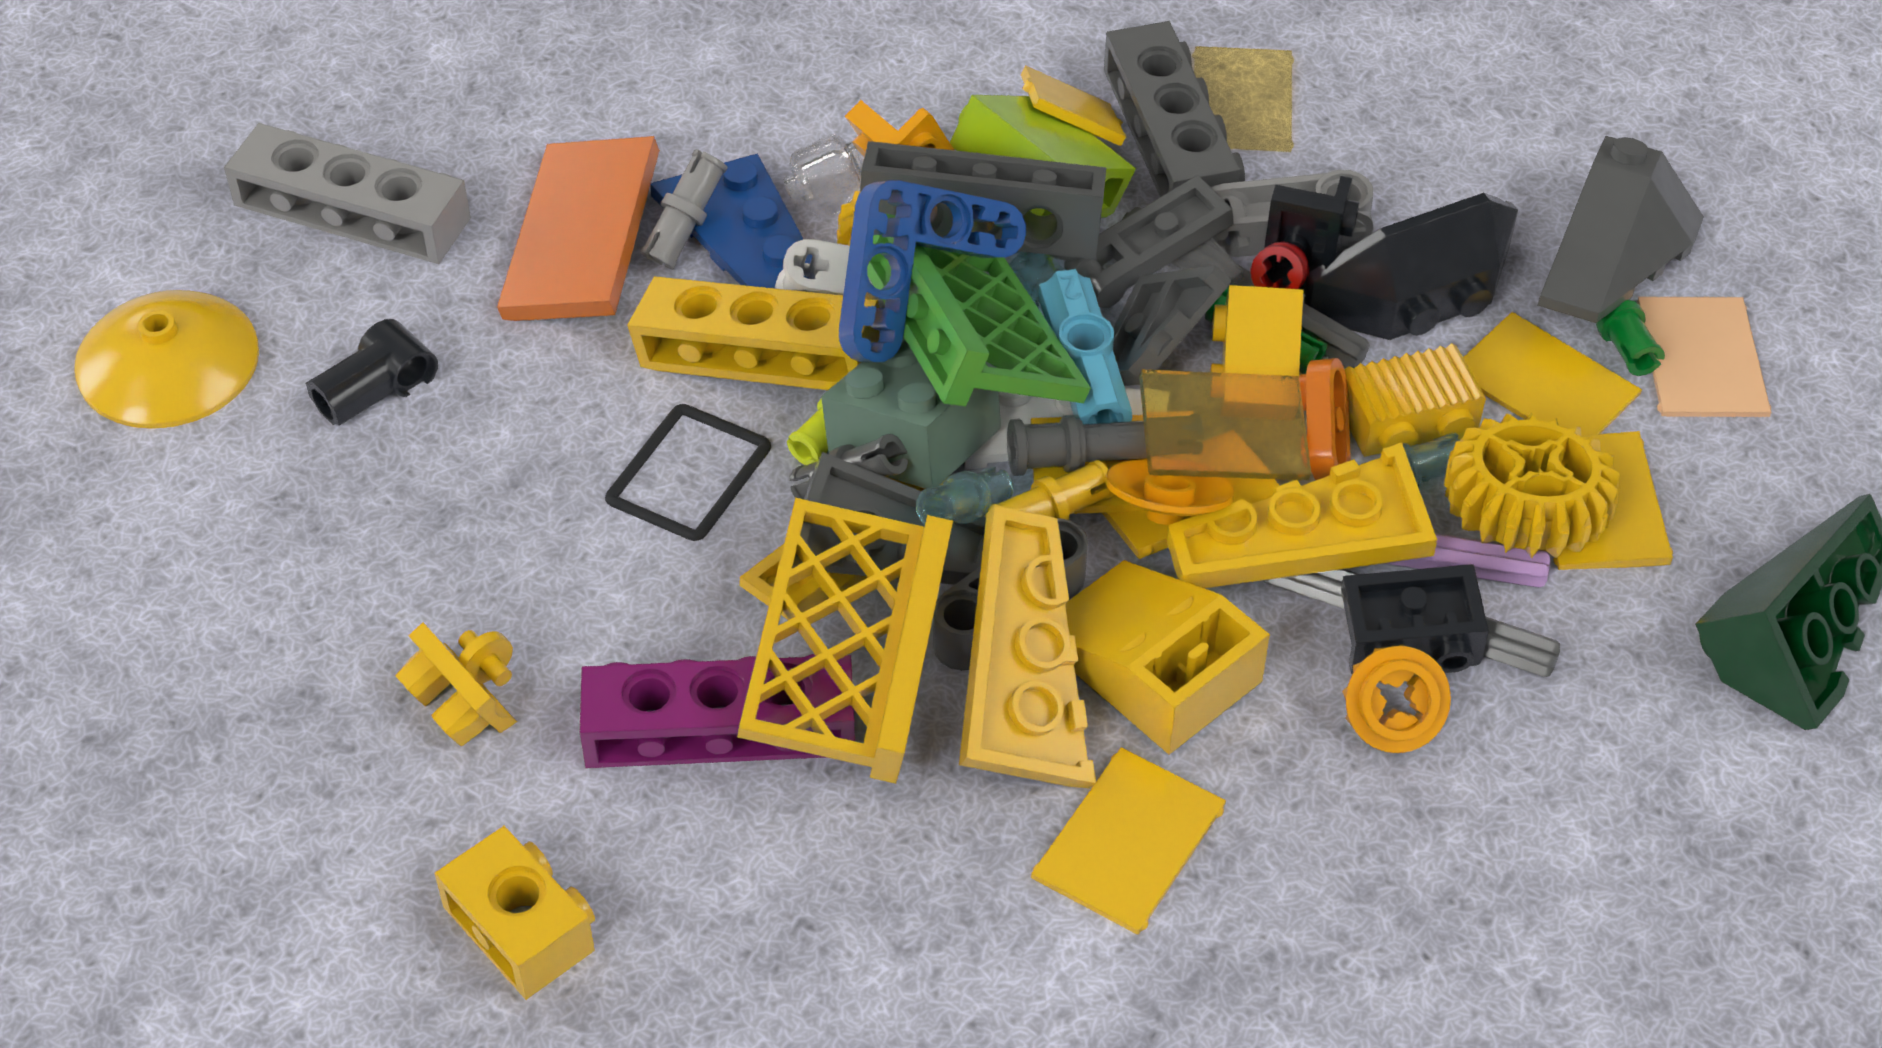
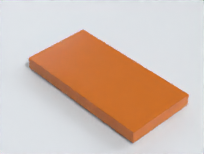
M654 136L551 143L546 145L497 305L502 320L524 321L616 315L660 152Z

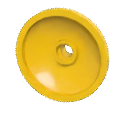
M159 291L129 300L100 319L89 330L79 346L75 359L74 373L84 400L92 409L105 418L119 424L137 428L174 427L209 416L238 396L246 387L256 369L259 357V343L256 331L249 318L229 301L215 295L197 291Z

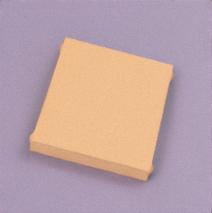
M1638 297L1637 303L1644 311L1646 317L1645 326L1665 353L1664 360L1657 359L1661 363L1659 368L1652 372L1659 402L1657 410L1661 413V416L1770 417L1771 405L1769 404L1747 315V307L1743 297Z

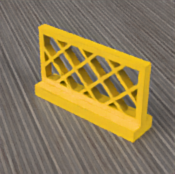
M795 498L738 729V738L872 767L869 778L896 784L908 740L950 539L952 520L927 515L925 526H919ZM808 522L832 528L841 540V543L815 556L800 536L803 523ZM878 539L906 544L904 559L881 571L863 547ZM797 554L803 563L793 568ZM851 554L868 578L841 592L825 570V567ZM812 574L829 599L802 613L787 593V589L789 586ZM899 577L897 591H895L889 582ZM877 589L892 609V614L880 622L867 627L850 603ZM783 610L789 620L779 625ZM838 610L855 635L828 649L811 624ZM799 632L815 654V657L787 671L773 651V646L786 637ZM887 634L883 649L877 639ZM864 646L880 669L878 674L854 686L837 660ZM769 668L775 676V679L765 683L767 671ZM825 668L842 694L814 708L797 685V682ZM782 690H785L802 714V716L786 725L756 719L760 702ZM874 692L870 708L863 697ZM851 705L867 726L864 742L860 743L835 737L823 720ZM811 727L814 732L807 731L806 729Z

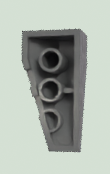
M1605 136L1593 161L1540 294L1537 306L1597 323L1618 308L1625 300L1630 299L1633 296L1635 287L1646 278L1654 281L1663 274L1665 265L1674 258L1681 261L1691 253L1704 216L1662 151L1648 148L1646 144L1634 138L1622 137L1616 139Z

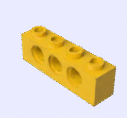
M654 276L627 324L640 367L655 371L829 390L861 363L851 359L843 351L839 342V323L843 295ZM865 299L864 306L880 308L878 300ZM871 325L863 326L862 338H867L870 342H878L880 330L873 329Z

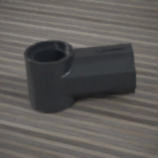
M384 319L375 323L365 332L356 353L306 382L309 397L316 405L318 411L332 425L337 424L340 426L393 392L401 397H407L411 395L408 392L411 388L423 381L426 384L432 382L438 370V360L399 321Z

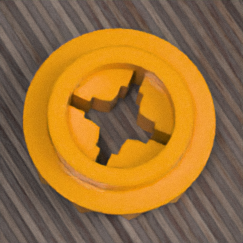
M1405 645L1375 648L1373 653L1362 662L1353 665V674L1348 686L1342 691L1346 700L1347 715L1345 719L1350 723L1362 741L1378 750L1389 753L1410 752L1429 743L1444 726L1451 704L1450 686L1441 666L1425 652ZM1406 681L1408 687L1404 692V697L1410 702L1409 706L1416 711V714L1413 716L1406 711L1401 712L1393 708L1384 715L1382 710L1387 700L1380 694L1382 690L1376 687L1379 682L1398 688Z

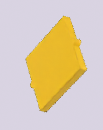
M1025 65L1020 74L1024 83L1022 89L1028 93L1034 108L1118 146H1122L1126 138L1121 127L1123 121L1117 118L1110 103Z

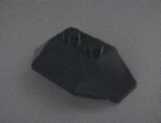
M1483 192L1380 228L1343 251L1329 267L1321 265L1308 273L1304 303L1352 331L1387 340H1392L1409 333L1415 336L1425 334L1434 328L1437 323L1459 315L1464 317L1475 316L1492 303L1510 248L1518 209L1512 202H1504L1498 197Z

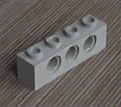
M262 123L256 125L224 166L234 206L436 264H440L471 219L465 182L462 179Z

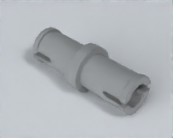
M698 149L693 151L692 158L672 194L666 193L661 201V206L664 210L645 246H642L640 250L643 256L660 265L664 263L666 264L665 267L674 270L676 261L695 225L702 226L707 217L703 210L720 178L728 168L722 161L704 151L703 153Z

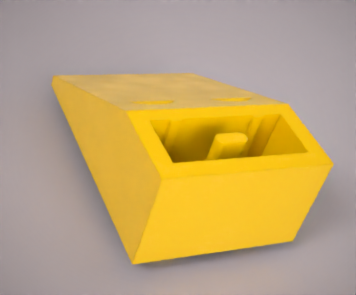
M1123 560L1065 603L1069 634L1075 635L1078 662L1074 664L1075 674L1168 755L1263 681L1270 634L1222 594Z

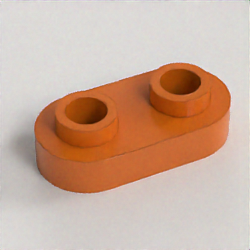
M1338 358L1312 360L1307 366L1306 374H1300L1298 378L1299 403L1307 415V435H1302L1300 439V460L1304 471L1312 472L1315 480L1329 476L1331 467L1351 460L1348 384L1343 364Z

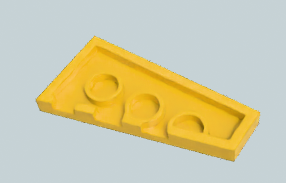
M1401 442L1382 449L1381 457L1358 465L1355 459L1333 466L1330 469L1329 476L1301 485L1298 480H1294L1274 487L1273 496L1251 504L1244 499L1232 502L1222 510L1196 515L1168 525L1167 544L1177 579L1202 588H1211L1432 557L1435 554L1437 537Z
M994 505L986 515L959 765L1068 787L1090 789L1096 784L1093 760H1088L1084 730L1088 728L1084 700H1079L1074 668V664L1078 662L1075 635L1069 634L1065 603L1069 600L1057 518Z

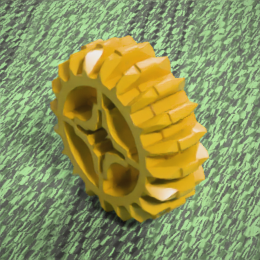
M1506 413L1501 423L1484 418L1479 428H1466L1463 438L1455 442L1454 450L1449 454L1444 479V486L1446 487L1445 497L1448 498L1450 503V514L1462 518L1463 530L1480 531L1481 543L1492 541L1502 543L1505 553L1512 548L1526 550L1531 558H1533L1537 551H1546L1551 556L1558 558L1564 548L1573 552H1581L1586 542H1598L1601 533L1605 531V528H1608L1610 519H1613L1615 516L1620 483L1618 482L1620 473L1613 468L1614 456L1600 451V440L1595 438L1583 439L1581 427L1566 429L1558 425L1557 418L1548 423L1538 421L1532 413L1526 420H1518L1511 414Z

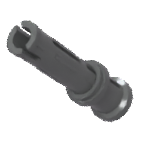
M1072 415L1063 416L1060 423L1024 425L1021 419H1010L1007 427V453L1009 467L1013 476H1023L1027 469L1063 467L1066 473H1070L1084 467L1085 462H1092L1094 460L1113 461L1176 456L1199 457L1202 452V446L1195 444V441H1203L1201 423L1197 416L1179 419L1083 424L1080 418H1075Z

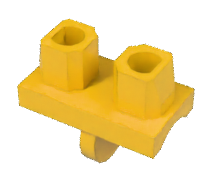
M424 622L408 635L419 647V650L395 676L425 707L449 684L454 686L457 691L431 716L458 745H465L489 724L501 733L517 723L515 718L483 684L492 680L496 686H503L512 677V672L506 666L512 657L513 647L511 642L502 633L492 631L478 636L473 630L465 631L458 639L459 645L464 649L459 657L446 643H442Z

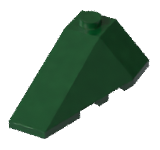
M1866 494L1857 497L1730 588L1695 623L1699 632L1702 649L1711 658L1721 682L1804 730L1817 729L1844 697L1850 679L1844 671L1836 672L1844 648L1855 652L1860 651L1865 634L1859 626L1857 627L1859 622L1858 607L1859 605L1876 604L1882 588V518L1872 495Z

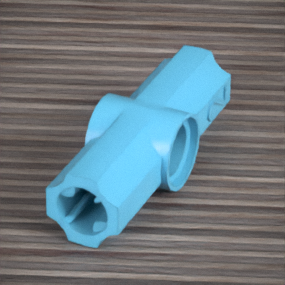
M1076 269L1055 271L1048 281L1039 285L1038 297L1044 318L1091 387L1084 403L1070 402L1073 416L1080 418L1083 424L1132 421V409L1113 352L1114 329L1110 322L1102 317L1090 278L1081 276Z

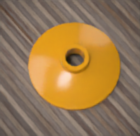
M1135 459L1120 462L1109 469L1106 477V485L1114 495L1133 506L1147 510V518L1163 525H1170L1184 520L1185 516H1196L1222 510L1233 502L1235 491L1232 483L1217 472L1195 464L1166 459Z

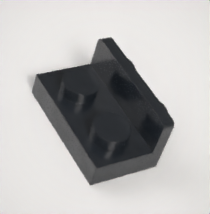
M1340 176L1335 196L1275 185L1270 203L1264 248L1275 242H1288L1296 245L1304 252L1308 260L1309 273L1321 265L1329 267L1343 251L1351 247L1343 245L1342 239L1343 236H1353L1360 202L1349 200L1353 178ZM1277 255L1270 256L1268 259L1271 261L1272 268L1266 273L1268 278L1273 283L1283 279V285L1291 284L1287 274L1293 268L1292 263L1286 257L1277 262ZM1307 279L1306 282L1300 287V290H1303V294H1305Z
M1474 564L1343 576L1341 593L1352 645L1349 658L1351 674H1353V665L1362 662L1373 653L1375 648L1400 645L1425 652L1441 666L1444 673L1459 672L1470 666L1479 665L1482 662L1489 630Z

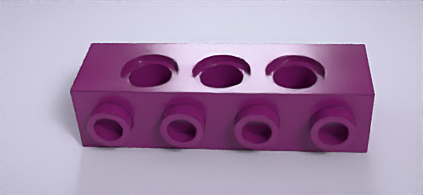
M815 654L805 657L779 659L787 671L815 657ZM847 655L837 660V662L853 683L851 655ZM756 656L743 657L738 660L695 661L681 659L671 663L628 664L613 662L604 666H582L580 738L585 768L828 757L737 737ZM769 668L767 671L765 683L775 679V676ZM825 668L797 682V685L814 708L842 694ZM782 690L760 702L756 719L786 725L802 716V714L785 690ZM851 705L823 720L835 737L855 741L854 708ZM811 727L806 729L807 731L814 732Z

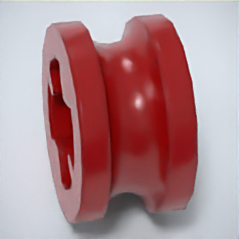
M1275 242L1261 250L1253 259L1250 268L1251 280L1255 287L1300 289L1306 282L1309 273L1308 260L1304 252L1296 245L1288 242ZM1277 255V262L1286 257L1292 263L1293 268L1287 274L1291 284L1283 285V279L1273 283L1268 278L1266 273L1272 268L1271 261L1268 259L1270 256Z

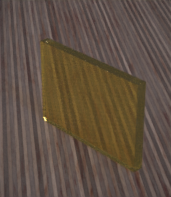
M1195 46V51L1192 54L1194 58V73L1196 78L1202 77L1206 82L1209 105L1214 115L1219 114L1224 120L1227 143L1230 149L1291 152V149L1294 147L1292 141V64L1294 63L1292 50Z
M1141 370L1139 383L1149 475L1309 480L1312 474L1299 376Z

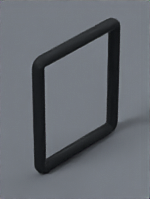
M676 405L607 491L605 501L613 508L683 538L699 541L709 533L769 453L771 442L765 436L690 405ZM682 415L758 446L696 529H692L619 497Z

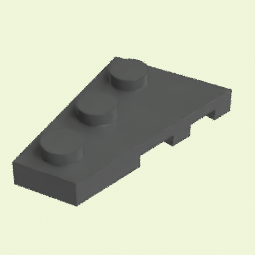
M823 452L821 454L804 500L919 526H925L927 515L952 520L953 524L940 583L955 585L981 566L986 524L984 516ZM808 522L803 523L800 536L815 556L841 543V540L832 528ZM878 539L863 548L881 571L904 559L906 544ZM797 554L793 568L803 563ZM851 554L825 567V570L830 573L866 576Z

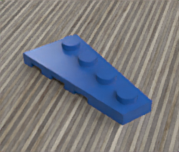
M757 153L724 162L728 168L720 178L703 210L707 217L702 226L695 225L690 237H695L710 253V258L723 272L727 271L740 285L775 288L779 273L783 270V261L787 249L795 242L803 240V237ZM683 174L651 183V197L661 206V201L665 194H672ZM811 254L807 255L805 263L810 264Z

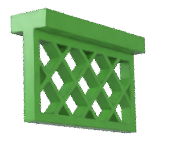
M886 214L888 218H895V216H896V215ZM873 236V244H893L894 237ZM915 245L903 336L943 404L966 407L974 388L1069 402H1085L1091 387L1004 257L980 258ZM881 254L873 256L867 267V275L873 286L877 289L884 288L891 276L890 264ZM986 362L990 363L995 367H988Z

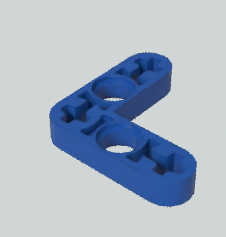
M900 180L878 181L865 186L859 193L855 204L839 323V342L843 351L851 359L859 362H885L892 358L900 349L904 334L915 245L980 258L1009 257L1018 252L1025 240L1026 223L1022 213L1015 206L1007 202ZM880 200H888V204L896 206L895 218H888L885 213L879 212ZM940 202L946 204L953 215L951 231L943 238L933 231L930 224L932 209ZM973 222H994V225L1002 227L1001 239H995V236L989 233L971 232ZM873 236L894 237L893 244H873ZM876 254L883 255L891 267L890 280L882 289L875 288L867 276L869 261ZM865 299H885V308L864 306ZM871 325L873 329L880 330L879 341L870 342L867 338H862L863 326Z

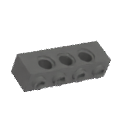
M1170 21L1107 31L1104 72L1159 196L1162 197L1197 175L1210 187L1223 183L1245 181L1242 158L1238 152H1231L1227 143L1224 120L1221 115H1214L1209 105L1206 82L1202 77L1196 78L1192 69L1189 47L1185 41L1179 42Z
M868 141L861 170L860 192L865 186L873 182L900 180L1007 202L1015 206L1022 213L1026 223L1025 240L1017 253L1048 254L1064 261H1074L1080 258L1096 260L1106 167ZM880 200L879 212L896 215V206L888 204V200ZM940 202L932 209L930 224L933 231L942 238L951 231L953 215L948 206ZM1041 208L1050 211L1052 214L1039 216L1033 214L1030 210ZM973 222L971 232L989 233L994 235L995 239H1001L1002 227L994 225V222Z

